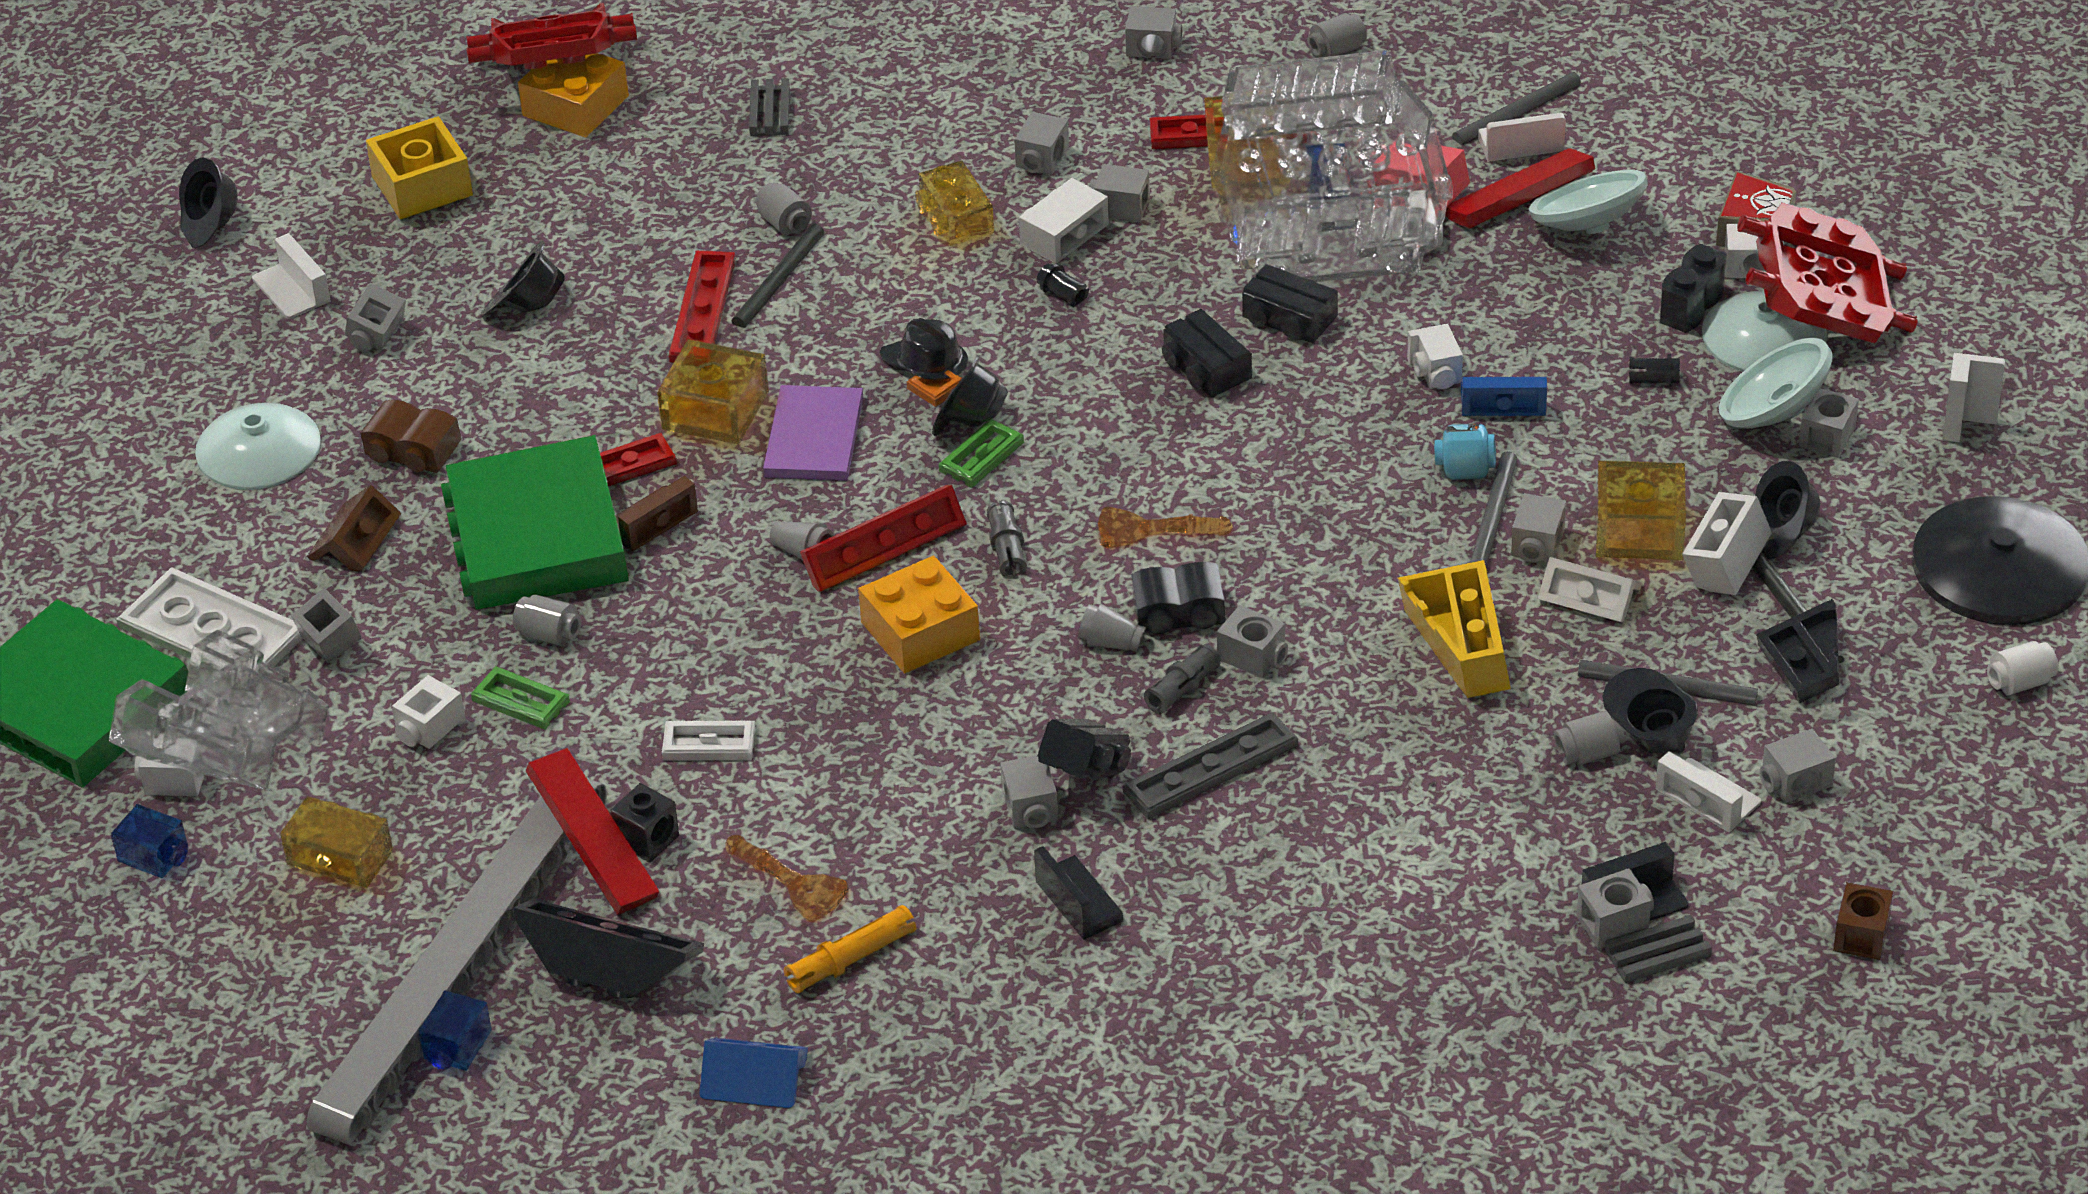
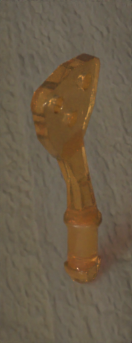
M1104 507L1102 509L1097 525L1100 544L1105 548L1130 545L1149 535L1164 532L1187 533V535L1192 533L1219 534L1220 536L1229 534L1233 529L1232 522L1224 516L1214 518L1188 514V516L1146 520L1131 511L1113 507Z
M731 835L725 842V848L730 855H735L745 860L757 870L760 869L775 876L787 887L793 907L809 922H815L834 910L849 892L846 880L824 874L801 875L783 865L767 849L759 848L747 842L743 836ZM809 890H814L812 893H806Z

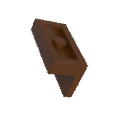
M683 476L668 486H662L616 514L622 545L633 552L697 513L698 505L695 483L686 476Z
M369 485L342 505L306 557L309 560L316 561L330 551L349 570L358 572L365 567L401 515V512L377 489Z

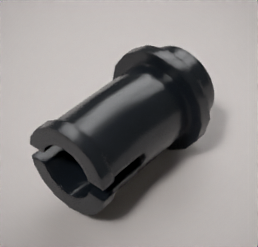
M1048 263L1041 268L1037 275V283L1044 293L1052 292L1069 303L1073 308L1088 297L1089 288L1087 285L1065 273L1064 267L1060 264Z
M1667 354V358L1629 357V369L1647 370L1646 372H1629V384L1667 383V387H1671V383H1680V358H1671V354Z

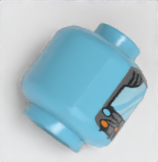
M1483 424L1448 425L1444 430L1443 440H1435V465H1444L1446 476L1452 480L1482 479L1486 477L1489 468L1496 467L1495 434H1488L1487 428Z

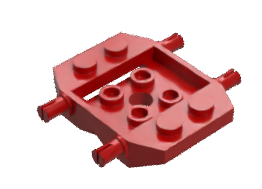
M600 3L592 11L565 15H546L516 22L504 23L496 18H491L492 28L489 30V34L466 36L468 44L466 49L469 64L492 60V62L511 66L524 64V69H538L546 67L548 60L562 59L563 64L583 62L586 60L585 55L597 54L618 42L637 40L633 13L610 16L609 13L606 14L604 3Z
M1781 202L1768 221H1760L1746 215L1740 217L1737 231L1758 237L1756 240L1758 257L1766 271H1760L1751 267L1746 275V284L1764 289L1768 308L1793 320L1874 344L1879 340L1883 332H1888L1891 327L1902 329L1909 333L1915 331L1918 323L1917 316L1898 312L1895 308H1892L1886 279L1887 275L1902 280L1907 271V264L1887 259L1882 255L1879 247L1862 226L1853 224L1847 219H1836L1817 213L1807 207L1800 208ZM1783 241L1798 246L1796 247V249L1789 246L1783 245ZM1815 251L1834 256L1832 260L1819 256Z

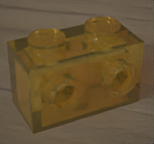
M962 160L918 173L920 190L915 191L916 203L921 213H929L931 226L936 236L943 235L948 244L952 246L994 233L993 205Z
M309 796L304 799L280 832L287 865L364 888H368L393 852L387 819L373 813L360 812L340 806L335 802H326Z

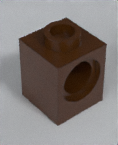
M1846 882L1836 923L1833 951L1880 960L1890 920L1893 891Z

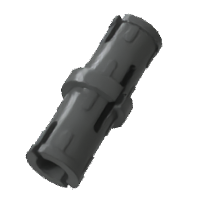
M1001 500L999 503L1002 513L998 514L994 502L987 508V517L992 530L989 540L993 551H997L1000 573L1002 576L1013 575L1012 562H1015L1017 574L1025 573L1027 563L1022 551L1024 537L1020 527L1016 526L1014 507L1010 502Z
M1201 644L1182 662L1177 661L1170 665L1166 670V675L1144 692V700L1147 706L1157 714L1162 712L1163 714L1184 694L1191 695L1199 687V682L1220 666L1221 659L1218 652L1208 644Z

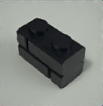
M1265 264L1258 271L1256 278L1253 277L1246 284L1242 292V317L1248 319L1256 326L1265 325L1281 331L1287 337L1294 340L1302 339L1313 344L1338 316L1337 290Z
M1204 310L1194 311L1186 315L1184 320L1181 318L1167 324L1163 329L1164 345L1162 346V354L1166 363L1170 367L1177 366L1186 374L1193 388H1202L1213 398L1252 379V353Z
M1052 719L1047 724L1038 751V762L1056 769H1062L1063 772L1079 778L1114 777L1116 774L1122 773L1130 761L1131 749L1129 744L1131 740L1129 739V734L1113 728H1106L1105 725L1089 719Z

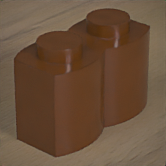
M385 400L360 432L365 454L378 463H385L388 460L402 463L415 472L423 470L434 473L439 472L462 440L458 420L453 415L432 408L420 410L416 406L400 400Z

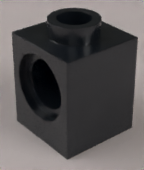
M639 783L611 809L612 818L635 854L649 863L679 837L675 801L642 783Z

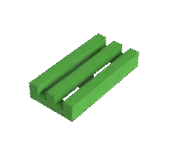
M991 419L939 463V472L945 475L948 473L952 475L953 479L957 481L962 480L966 486L973 488L1024 443V435ZM994 432L999 434L989 444H982ZM978 446H980L975 451V456L972 457L966 464H964L962 467L958 465L971 452H973Z
M497 666L471 693L473 702L544 730L548 728L552 718L555 719L560 714V709L570 703L569 694ZM498 681L516 689L509 691L494 684ZM527 693L547 700L550 703L545 705L528 698Z

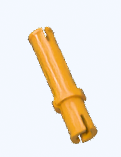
M900 905L895 910L834 942L824 941L817 946V951L784 967V976L788 977L791 974L794 976L786 980L788 985L798 994L832 974L834 978L844 974L845 967L901 937L915 932L916 922L906 923V921L914 918L912 913L906 906Z

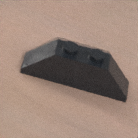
M536 898L514 907L513 918L548 973L565 977L564 981L573 986L588 987L596 985L607 988L609 995L618 998H633L701 954L704 949V943L680 938Z

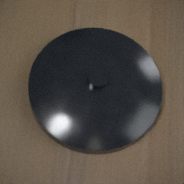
M1986 496L1954 502L1928 517L1920 526L1914 540L1912 564L1917 580L1923 589L1936 602L1950 611L1980 622L1999 625H2021L2049 619L2071 607L2080 598L2088 582V547L2080 533L2072 524L2057 513L2041 505L2021 499Z

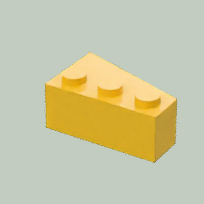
M1484 560L1398 577L1404 611L1465 696L1470 698L1510 690L1509 675Z

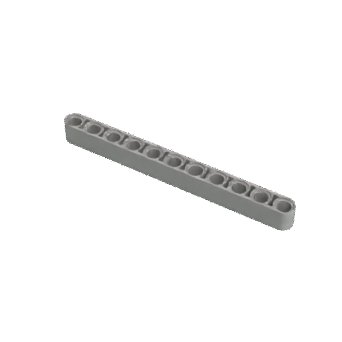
M588 779L605 805L607 798L606 786ZM542 796L538 798L317 1094L308 1111L307 1127L310 1131L351 1146H356L357 1143L353 1141L363 1128L367 1130L382 1110L379 1106L388 1094L393 1095L407 1076L403 1074L412 1061L417 1062L432 1042L428 1040L436 1028L441 1029L456 1009L452 1006L460 995L466 996L479 978L476 974L484 963L489 964L503 945L499 942L507 931L512 932L518 925L513 918L514 907L533 898L537 899L549 882L546 880L548 875L554 868L559 869L572 850L568 848L571 842ZM441 1006L443 1024L441 1025L440 1016L438 1014L426 1033L425 1030L427 1029L428 1025L430 1024L433 1017L435 1016V1014Z

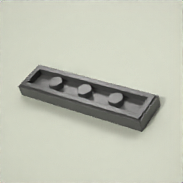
M1271 712L1123 784V793L1147 819H1150L1297 747L1298 737L1274 712Z

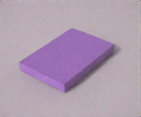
M781 385L763 467L764 477L848 481L863 402V388Z

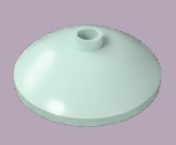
M1638 170L1612 171L1582 178L1560 186L1537 198L1529 207L1530 215L1533 220L1544 226L1564 231L1586 230L1587 234L1599 233L1610 227L1609 222L1624 215L1639 200L1648 185L1647 178L1644 172Z
M1752 291L1734 295L1714 306L1704 319L1702 337L1706 348L1717 360L1730 368L1743 372L1764 355L1790 342L1805 338H1819L1826 342L1827 331L1820 327L1793 320L1768 308L1764 291Z
M1805 338L1785 344L1764 355L1745 369L1727 388L1719 404L1721 417L1732 427L1756 428L1773 425L1798 416L1816 396L1829 374L1832 363L1831 349L1822 339Z
M254 403L232 409L215 419L200 435L196 444L195 454L200 470L213 482L233 489H264L285 483L304 472L316 459L320 450L321 438L316 423L304 412L278 403Z

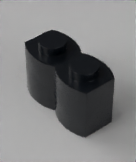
M1703 244L1696 245L1687 251L1682 259L1681 267L1672 270L1663 280L1660 308L1661 324L1686 333L1695 329L1702 322L1705 310L1716 305L1723 296L1727 253Z
M1194 562L1182 565L1176 569L1150 567L1131 574L1137 624L1146 627V631L1154 634H1164L1171 629L1181 627L1208 629L1225 622V604L1218 564Z

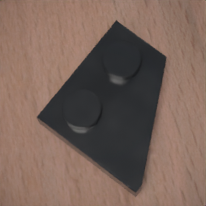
M1833 599L1756 634L1758 646L1799 703L1840 685L1838 617L1836 603Z

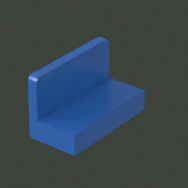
M1462 377V416H1546L1547 377Z
M717 1037L705 1040L700 1097L711 1100L791 1108L796 1101L798 1071L800 1068L805 1067L808 1047Z

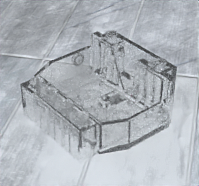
M1390 50L1230 67L1221 105L1224 120L1211 173L1219 196L1218 213L1220 221L1227 223L1231 240L1238 245L1236 258L1239 268L1242 270L1258 269L1259 271L1265 264L1314 282L1421 272L1424 252L1432 251L1437 247L1439 230L1445 218L1447 200H1451L1453 197V186L1451 177L1448 175L1433 113L1404 80H1397Z

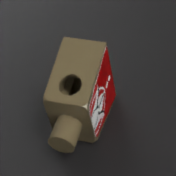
M1736 171L1718 217L1716 245L1725 246L1727 224H1738L1742 215L1760 221H1768L1781 202L1795 206L1796 190L1787 185Z

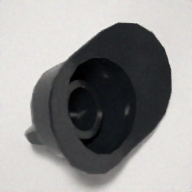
M205 157L195 159L187 166L179 186L181 206L180 229L192 248H198L206 244L218 227L226 225L234 213L238 201L235 183L229 176L219 171L218 166L213 160Z
M543 240L530 251L516 273L480 313L482 317L500 304L526 313L546 307L553 300L565 281V276L542 253L545 246Z
M917 318L911 320L906 326L901 341L883 346L880 350V356L883 361L928 380L949 379L950 377L944 373L947 370L955 375H959L966 369L968 363L967 353L958 344L954 329L948 323L935 319Z
M977 355L971 369L952 390L941 407L932 428L933 436L939 435L950 421L981 426L984 422L995 418L1000 412L1008 390L1000 383L999 378L995 374L978 364L980 355Z
M1781 461L1774 464L1762 475L1757 485L1755 496L1759 500L1772 532L1762 549V553L1767 559H1774L1787 552L1797 539L1815 524L1819 516L1821 503L1820 496L1815 487L1808 482L1805 471L1793 461ZM1781 521L1786 522V524L1782 526Z
M1647 668L1627 669L1615 675L1606 684L1602 695L1604 709L1613 720L1631 734L1640 748L1650 753H1665L1673 750L1680 755L1684 752L1685 741L1688 739L1692 726L1698 716L1697 703L1690 695L1679 688L1667 676Z

